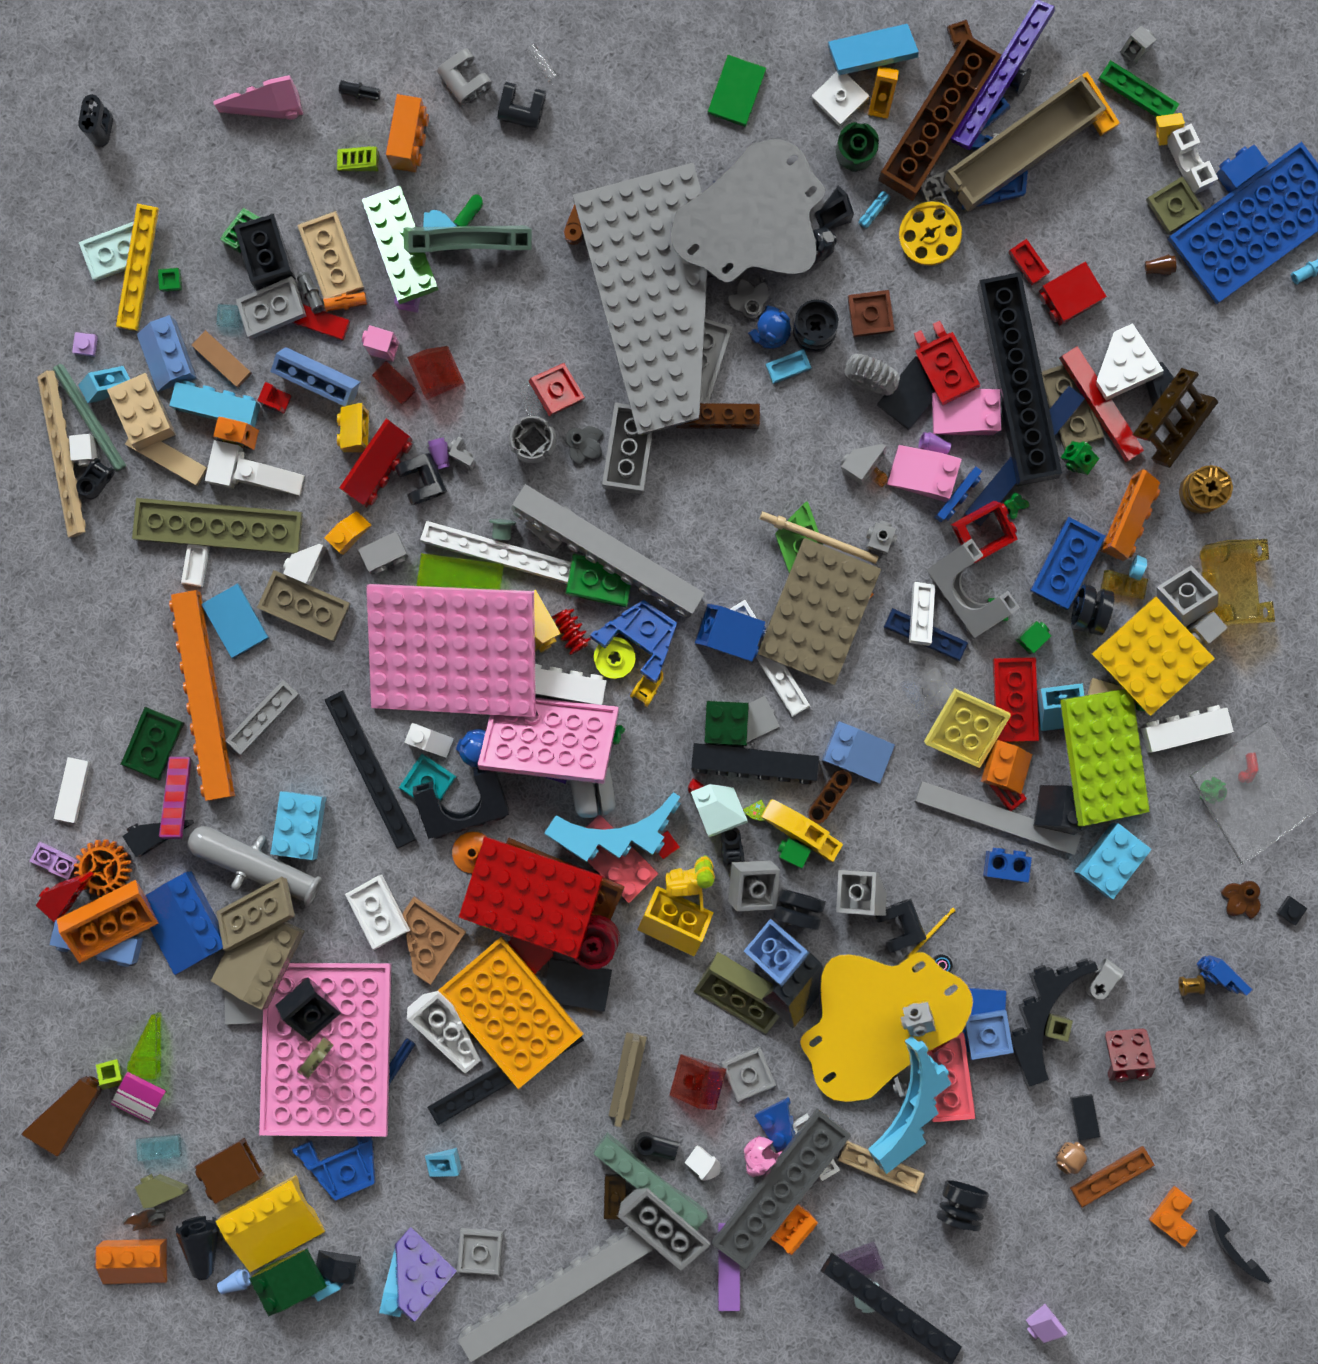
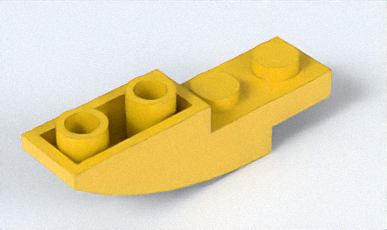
M773 799L769 801L761 815V818L792 839H797L829 862H834L843 846L840 841L829 835V831Z

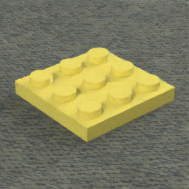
M954 688L924 742L932 748L980 768L1011 715L1005 710Z

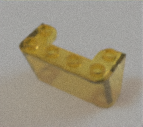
M1224 540L1203 546L1200 551L1202 562L1201 576L1218 592V607L1208 613L1215 612L1226 626L1275 622L1273 601L1259 603L1256 562L1269 560L1268 540ZM1259 545L1262 547L1261 556L1257 553ZM1265 607L1268 610L1267 618H1264L1263 616V610Z

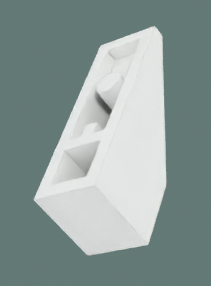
M239 458L234 479L240 483L300 496L305 475Z

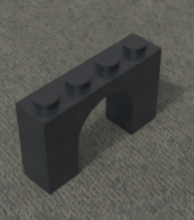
M478 767L474 768V778L480 793V800L474 808L461 813L450 811L443 806L434 781L414 786L413 797L428 839H439L447 833H459L467 827H479L487 821H499L509 815V807L497 771L481 770Z

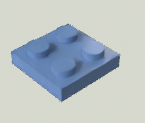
M1006 1010L969 1016L965 1030L971 1060L1014 1053Z

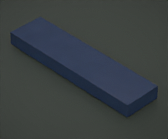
M892 608L884 628L909 639L911 616ZM933 626L932 643L930 646H923L956 661H960L968 642Z

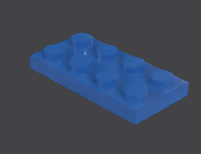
M1067 517L1030 592L1068 610L1105 535Z

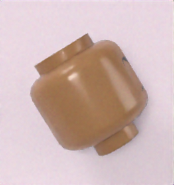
M1066 1142L1055 1155L1057 1167L1068 1175L1079 1173L1087 1162L1086 1149L1078 1142L1074 1144Z

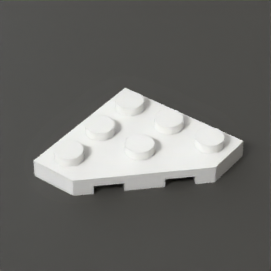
M1133 324L1113 333L1097 378L1096 385L1106 401L1163 375L1164 370Z

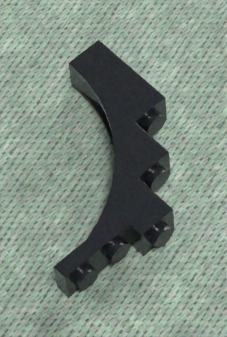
M1087 958L1075 962L1076 966L1057 968V973H1054L1052 968L1041 965L1034 968V972L1029 974L1038 998H1035V996L1027 997L1022 1000V1004L1018 1005L1027 1029L1024 1030V1027L1017 1028L1011 1034L1013 1052L1027 1086L1031 1087L1049 1080L1043 1059V1034L1053 1005L1061 993L1077 978L1097 971L1096 962L1088 961Z

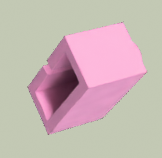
M369 325L368 331L365 330L362 336L363 346L369 355L394 361L399 341L393 332Z

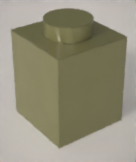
M1049 1013L1044 1035L1068 1042L1073 1021L1067 1017Z

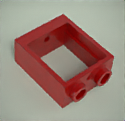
M993 501L951 524L960 545H963L972 539L966 525L991 511L994 512L1004 536L980 548L979 550L984 556L974 563L1018 540L1015 534L1017 529L1013 522L1009 521L1007 517L1009 513L1003 503Z

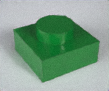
M179 268L158 269L159 290L161 292L182 290L181 270Z

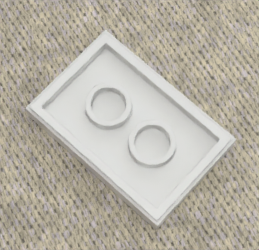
M379 875L345 894L372 950H376L410 931L383 875Z

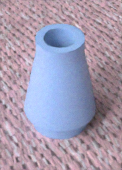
M238 1269L224 1280L218 1282L217 1288L219 1293L223 1295L229 1292L246 1290L247 1286L251 1284L249 1272L246 1269Z

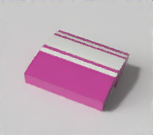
M127 1072L111 1105L149 1123L166 1091Z

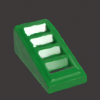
M245 208L239 212L220 238L223 244L240 254L239 242L231 239L232 236L237 238L234 225L247 222L243 219L244 216L252 220L260 218Z

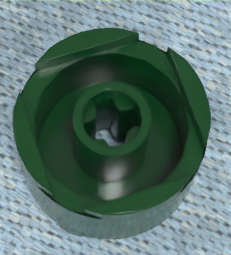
M854 122L845 126L840 132L835 149L839 163L852 172L869 167L873 163L878 151V134L872 126L866 123Z

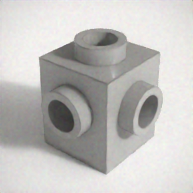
M880 521V523L876 522L873 527L869 526L865 537L869 539L866 549L886 555L890 546L894 547L897 535H894L896 529L891 527L892 524Z
M928 1002L914 1003L903 1008L904 1016L901 1017L904 1030L908 1029L910 1036H923L928 1032L936 1031Z

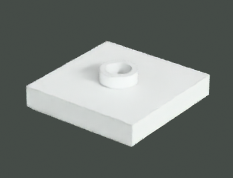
M835 72L811 96V99L840 127L869 99V95L848 74L838 76V73Z

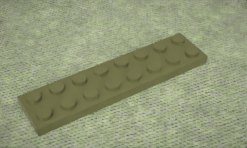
M136 498L132 539L294 554L300 550L303 513Z

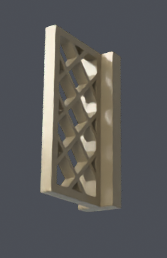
M626 1032L609 1111V1116L616 1118L615 1126L621 1127L623 1119L629 1120L647 1038V1036Z

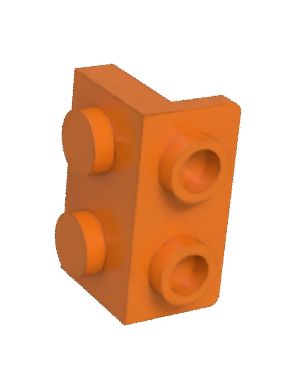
M797 1204L771 1239L781 1245L788 1254L792 1255L814 1230L818 1222L808 1210Z

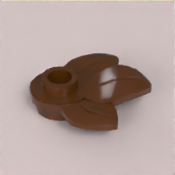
M1244 881L1241 884L1230 883L1221 891L1223 896L1229 898L1226 906L1228 915L1237 916L1245 912L1252 919L1258 914L1261 907L1258 899L1260 888L1254 881ZM1253 889V893L1250 895L1246 894V891Z

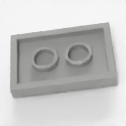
M293 277L286 278L236 300L247 337L250 339L306 317Z

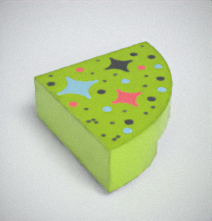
M759 800L744 808L743 811L752 819L764 821L761 815L766 807L762 800Z

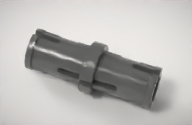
M308 272L299 274L297 280L302 287L303 297L308 300L314 314L322 312L325 307L319 297L318 288L314 286L310 278V274Z

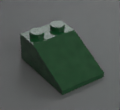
M308 1248L264 1266L249 1278L268 1317L299 1303L327 1287Z

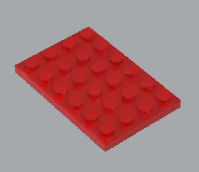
M484 837L458 918L577 959L604 876L489 837Z

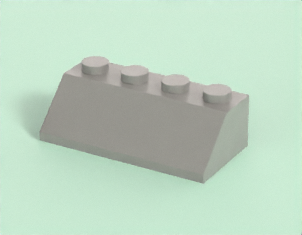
M648 1188L635 1189L621 1202L618 1217L680 1271L710 1246V1242Z

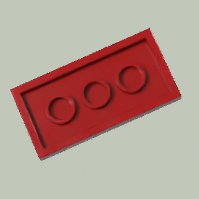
M1036 657L994 658V706L1009 712L1011 715L997 740L1003 742L1039 741Z

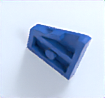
M789 1097L757 1112L755 1115L768 1138L773 1141L772 1144L777 1152L786 1148L795 1136L793 1116L790 1115L789 1105L791 1104Z

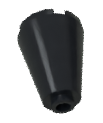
M206 1216L193 1217L184 1220L180 1228L177 1225L175 1230L192 1277L198 1280H206L214 1272L219 1233L215 1217H212V1220H206Z

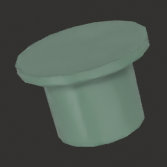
M505 519L489 520L490 523H493L492 538L501 540L511 539L512 525L516 524L515 521Z

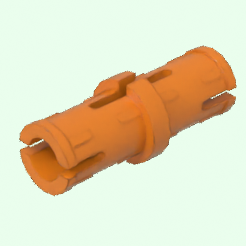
M364 292L350 295L344 293L341 294L342 296L323 299L326 312L338 309L349 310L350 307L367 305Z

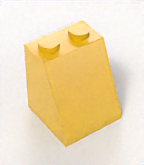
M534 590L535 651L539 650L541 653L557 642L556 638L561 633L537 591Z

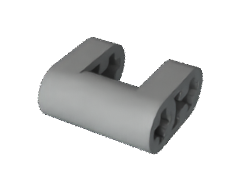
M468 48L459 51L437 69L438 74L461 105H466L492 85V81L486 73L478 75L468 83L460 73V71L474 61V56Z

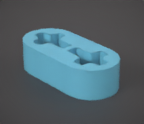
M1138 555L1135 556L1129 570V577L1141 580L1147 567L1146 558Z

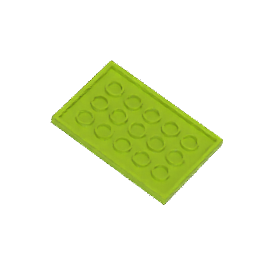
M1125 689L1060 700L1078 826H1086L1150 812L1135 705L1132 696Z

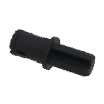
M341 80L339 83V94L355 96L357 99L366 98L375 101L380 99L381 90L378 88L364 86L361 82L356 84Z

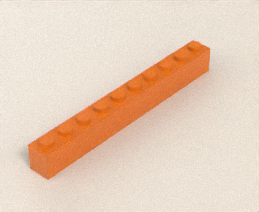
M193 590L171 594L172 600L169 601L171 612H174L175 621H173V629L178 635L176 647L178 653H181L182 658L180 670L185 676L183 689L185 694H188L189 702L186 706L187 712L192 718L190 731L195 736L196 743L193 745V749L199 760L197 772L199 777H202L201 795L205 797V801L235 796L205 614L201 605V592Z

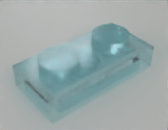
M180 1134L145 1137L136 1140L138 1161L182 1156Z

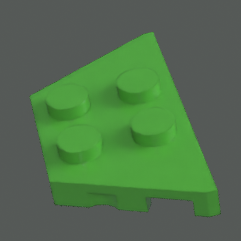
M808 501L787 520L819 533ZM784 528L782 530L779 529L775 533L788 573L792 568L803 538L823 545V543Z

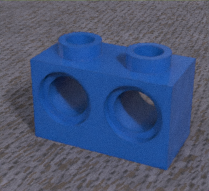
M993 847L992 851H986L983 876L1029 882L1032 857L1026 856V852L1013 850V854H1007L1005 849ZM996 857H999L1002 860V865L995 869L992 863ZM1020 860L1023 866L1020 871L1016 872L1013 865L1015 861Z

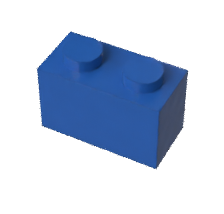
M1255 144L1248 149L1246 146L1235 154L1236 158L1233 160L1228 158L1219 165L1220 170L1216 175L1229 193L1269 164Z

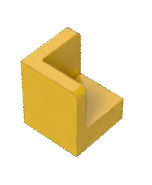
M1182 113L1156 117V138L1159 146L1167 145L1168 135L1184 127L1185 122Z

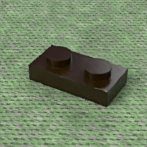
M605 1174L604 1219H620L618 1217L620 1205L626 1198V1179L617 1174Z

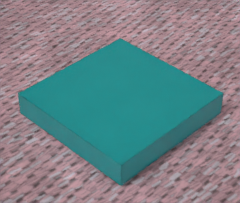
M422 753L399 786V789L414 798V786L434 781L441 801L457 776Z

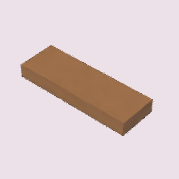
M206 330L192 344L202 356L237 388L252 374Z

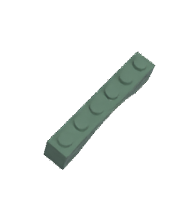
M525 225L403 227L404 250L409 253L452 249L532 250V229Z
M608 1132L595 1147V1156L637 1189L648 1188L696 1231L708 1217L706 1209L655 1174Z

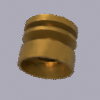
M1213 465L1203 466L1186 476L1181 482L1179 488L1180 501L1185 508L1193 513H1209L1226 504L1230 499L1233 490L1232 479L1220 467Z

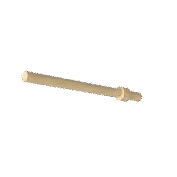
M763 511L760 515V520L773 524L775 528L781 530L784 528L875 564L879 556L786 521L785 517L779 515L776 517Z

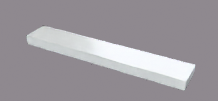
M746 600L731 608V610L756 618ZM763 637L760 638L758 647H760ZM757 654L756 659L791 716L793 717L810 707L787 667Z

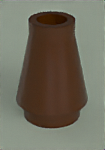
M1170 254L1145 261L1146 274L1171 275V273L1176 272V257L1170 256Z

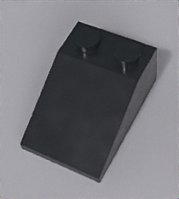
M274 213L234 225L248 276L256 291L289 277L296 279Z

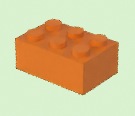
M400 94L396 96L386 156L392 169L416 173L417 166H421L422 154H420L421 146L424 147L426 139L425 134H423L424 126L427 127L429 123V114L426 113V106H424L422 98Z

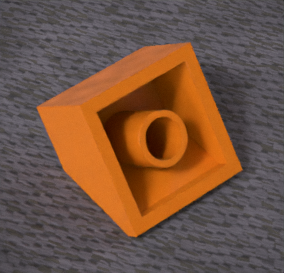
M997 740L988 754L981 782L1021 794L1033 754L1018 746Z

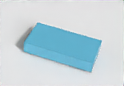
M804 349L765 365L773 384L812 368Z

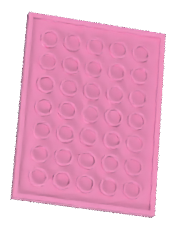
M367 585L371 708L534 717L536 715L534 591Z
M289 963L269 1007L263 1009L259 1135H388L391 963ZM307 977L322 988L341 1012L310 1041L286 1024L276 1007L277 1003ZM325 1037L334 1046L311 1076L306 1079L297 1071Z

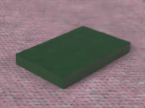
M144 707L120 765L161 780L185 722Z

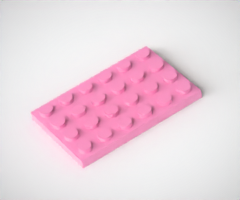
M536 698V715L534 717L490 715L478 768L481 770L604 784L619 708Z

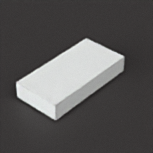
M187 545L181 584L203 587L210 546Z

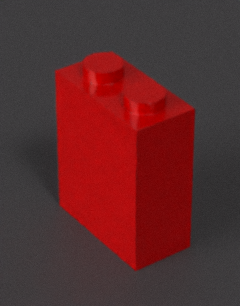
M1086 261L1043 285L1039 290L1041 302L1044 305L1047 304L1050 309L1051 319L1057 322L1059 326L1101 303L1107 297Z

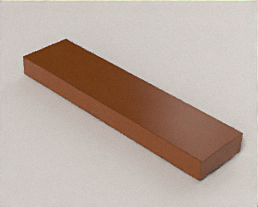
M1141 1146L1070 1187L1079 1205L1083 1208L1155 1165L1145 1147Z

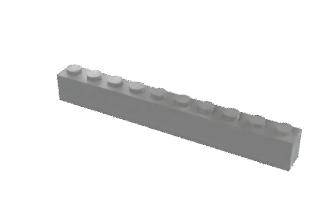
M526 484L512 504L511 510L514 511L513 514L516 517L532 522L531 525L537 530L542 531L543 529L547 531L552 539L558 542L561 540L568 544L567 547L577 553L580 551L585 554V558L590 562H599L604 566L603 569L610 574H618L623 582L629 585H636L639 587V591L647 596L651 594L656 597L658 603L674 608L675 613L681 617H690L705 594Z
M627 1226L624 1229V1233L619 1236L617 1234L612 1235L606 1240L607 1243L601 1247L599 1245L594 1246L588 1251L587 1256L583 1258L579 1256L569 1263V1267L564 1270L562 1267L557 1269L548 1280L541 1279L533 1285L534 1288L530 1291H521L515 1296L516 1299L514 1301L502 1303L493 1314L488 1312L479 1318L480 1322L473 1326L470 1323L460 1330L461 1333L458 1341L470 1362L654 1250V1247L631 1227Z

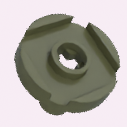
M324 1037L297 1072L308 1079L334 1044Z

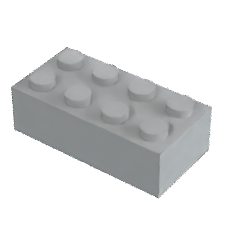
M614 404L602 487L603 489L644 495L653 432L638 436L631 407L628 404Z

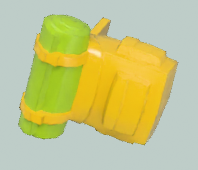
M704 855L696 860L695 866L692 869L682 870V868H678L666 873L665 886L667 897L699 894L700 911L704 912L702 888L711 887L715 879L714 866L711 859Z

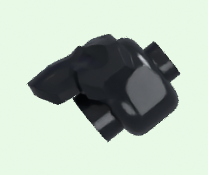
M826 227L813 230L816 243L814 264L826 260L834 252V246L837 242L836 236Z

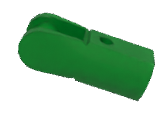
M475 194L469 199L466 207L462 209L453 222L457 227L469 226L483 206L482 197Z

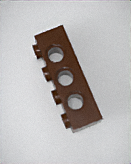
M700 403L699 420L676 425V428L759 429L760 404Z

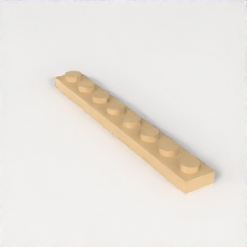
M45 371L37 378L67 534L68 537H77L85 532L86 526L81 512L82 503L76 489L77 479L73 470L74 462L71 461L70 443L65 429L66 421L62 413V400L59 398L58 380L55 377L54 371Z

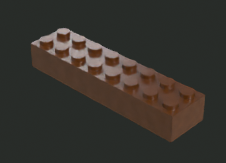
M968 34L964 36L882 169L878 178L879 182L911 201L915 199L949 144L957 127L999 61L1000 53Z

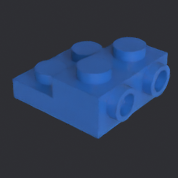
M1208 955L1202 957L1197 962V967L1202 971L1200 975L1207 982H1212L1214 985L1220 984L1235 994L1241 993L1247 996L1252 991L1222 959Z

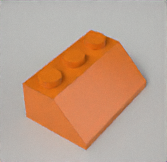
M167 1239L103 1240L96 1246V1270L102 1284L166 1283Z

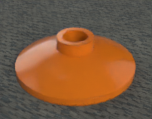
M467 832L455 841L452 848V857L456 866L462 871L473 873L483 838L486 837L484 834ZM470 849L476 851L474 857L469 856L468 851Z

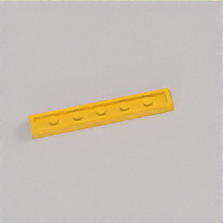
M137 204L116 322V327L133 331H138L159 214V208L142 204Z

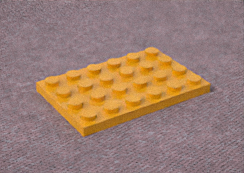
M503 936L438 990L453 1004L464 1025L518 1089L584 1034Z

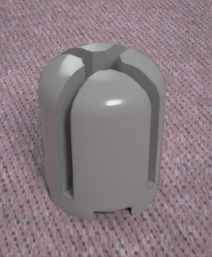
M609 763L604 784L570 780L575 812L578 816L583 818L597 817V815L604 816L615 809L616 802Z

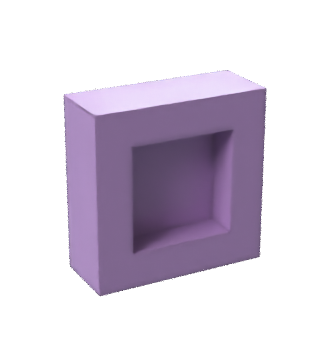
M75 332L72 353L95 357L98 336Z

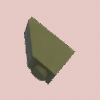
M152 1174L144 1176L140 1179L141 1182L135 1186L143 1209L157 1206L184 1194L189 1189L187 1184L162 1174L154 1177Z

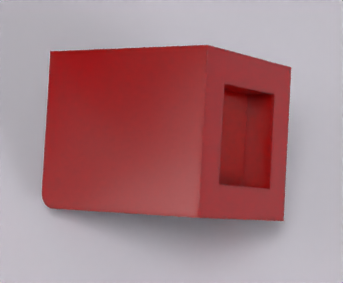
M265 382L257 401L265 407L284 414L292 396Z

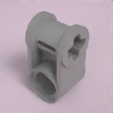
M1107 958L1099 964L1098 970L1095 971L1086 985V992L1092 998H1106L1124 974L1121 968ZM1095 985L1099 986L1100 993L1096 992Z

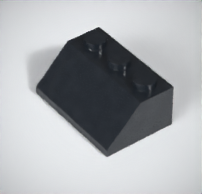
M809 952V955L783 986L776 981L762 998L792 1029L795 1028L821 994V979L824 971L822 963Z

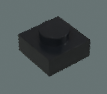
M1287 896L1276 913L1296 926L1308 908L1291 896Z

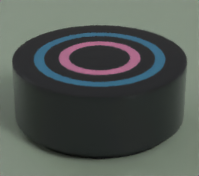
M938 954L932 958L943 970L951 972L953 964L948 956Z

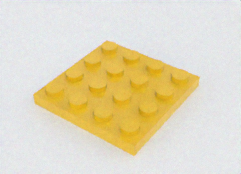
M1156 596L1092 653L1098 662L1150 716L1215 659Z

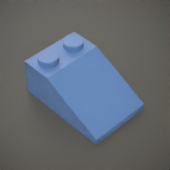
M838 721L835 724L821 761L880 784L895 745Z
M772 919L766 923L744 950L750 958L781 986L785 984L809 955V952Z

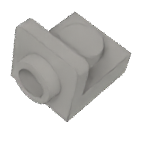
M458 437L448 447V451H450L449 456L451 459L472 470L476 464L472 458L474 455L464 449L459 451L464 441L461 437Z

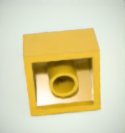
M362 403L341 407V413L337 415V424L340 426V434H337V446H340L343 452H364L368 446L369 411Z

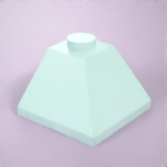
M710 784L691 792L708 837L748 823L733 787Z

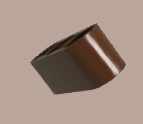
M838 770L832 774L807 811L808 819L818 824L823 823L852 782L851 775L847 771ZM839 774L846 776V783L842 786L836 782V777ZM827 791H832L835 795L831 803H827L824 800V794ZM815 808H820L823 812L819 820H815L812 817V811Z

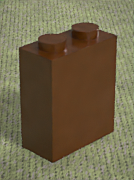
M245 1138L240 1139L195 1166L196 1176L199 1181H203L206 1187V1195L210 1200H213L214 1204L256 1182L264 1175Z

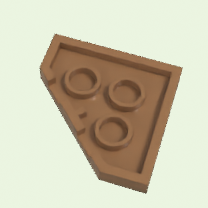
M414 896L402 913L410 929L406 933L413 973L431 985L466 933V930Z

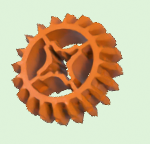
M108 839L103 840V842L95 840L94 844H87L88 849L82 848L80 850L83 855L76 856L80 863L73 865L79 868V871L74 872V875H82L91 871L94 873L92 878L100 876L102 880L107 882V885H101L91 878L84 890L89 888V894L96 892L97 896L106 895L124 886L123 880L127 881L130 879L126 873L132 872L131 868H127V864H131L132 861L125 860L129 853H121L124 847H117L116 841L110 843ZM98 851L109 852L114 858L107 860ZM90 859H91V860H92V863H93V867H92V869L89 871V870H88V865H89V861H90ZM102 864H108L103 869L104 871L97 872L102 867ZM117 865V866H118L117 874H116V877L113 878V877H114L113 868H114V866Z

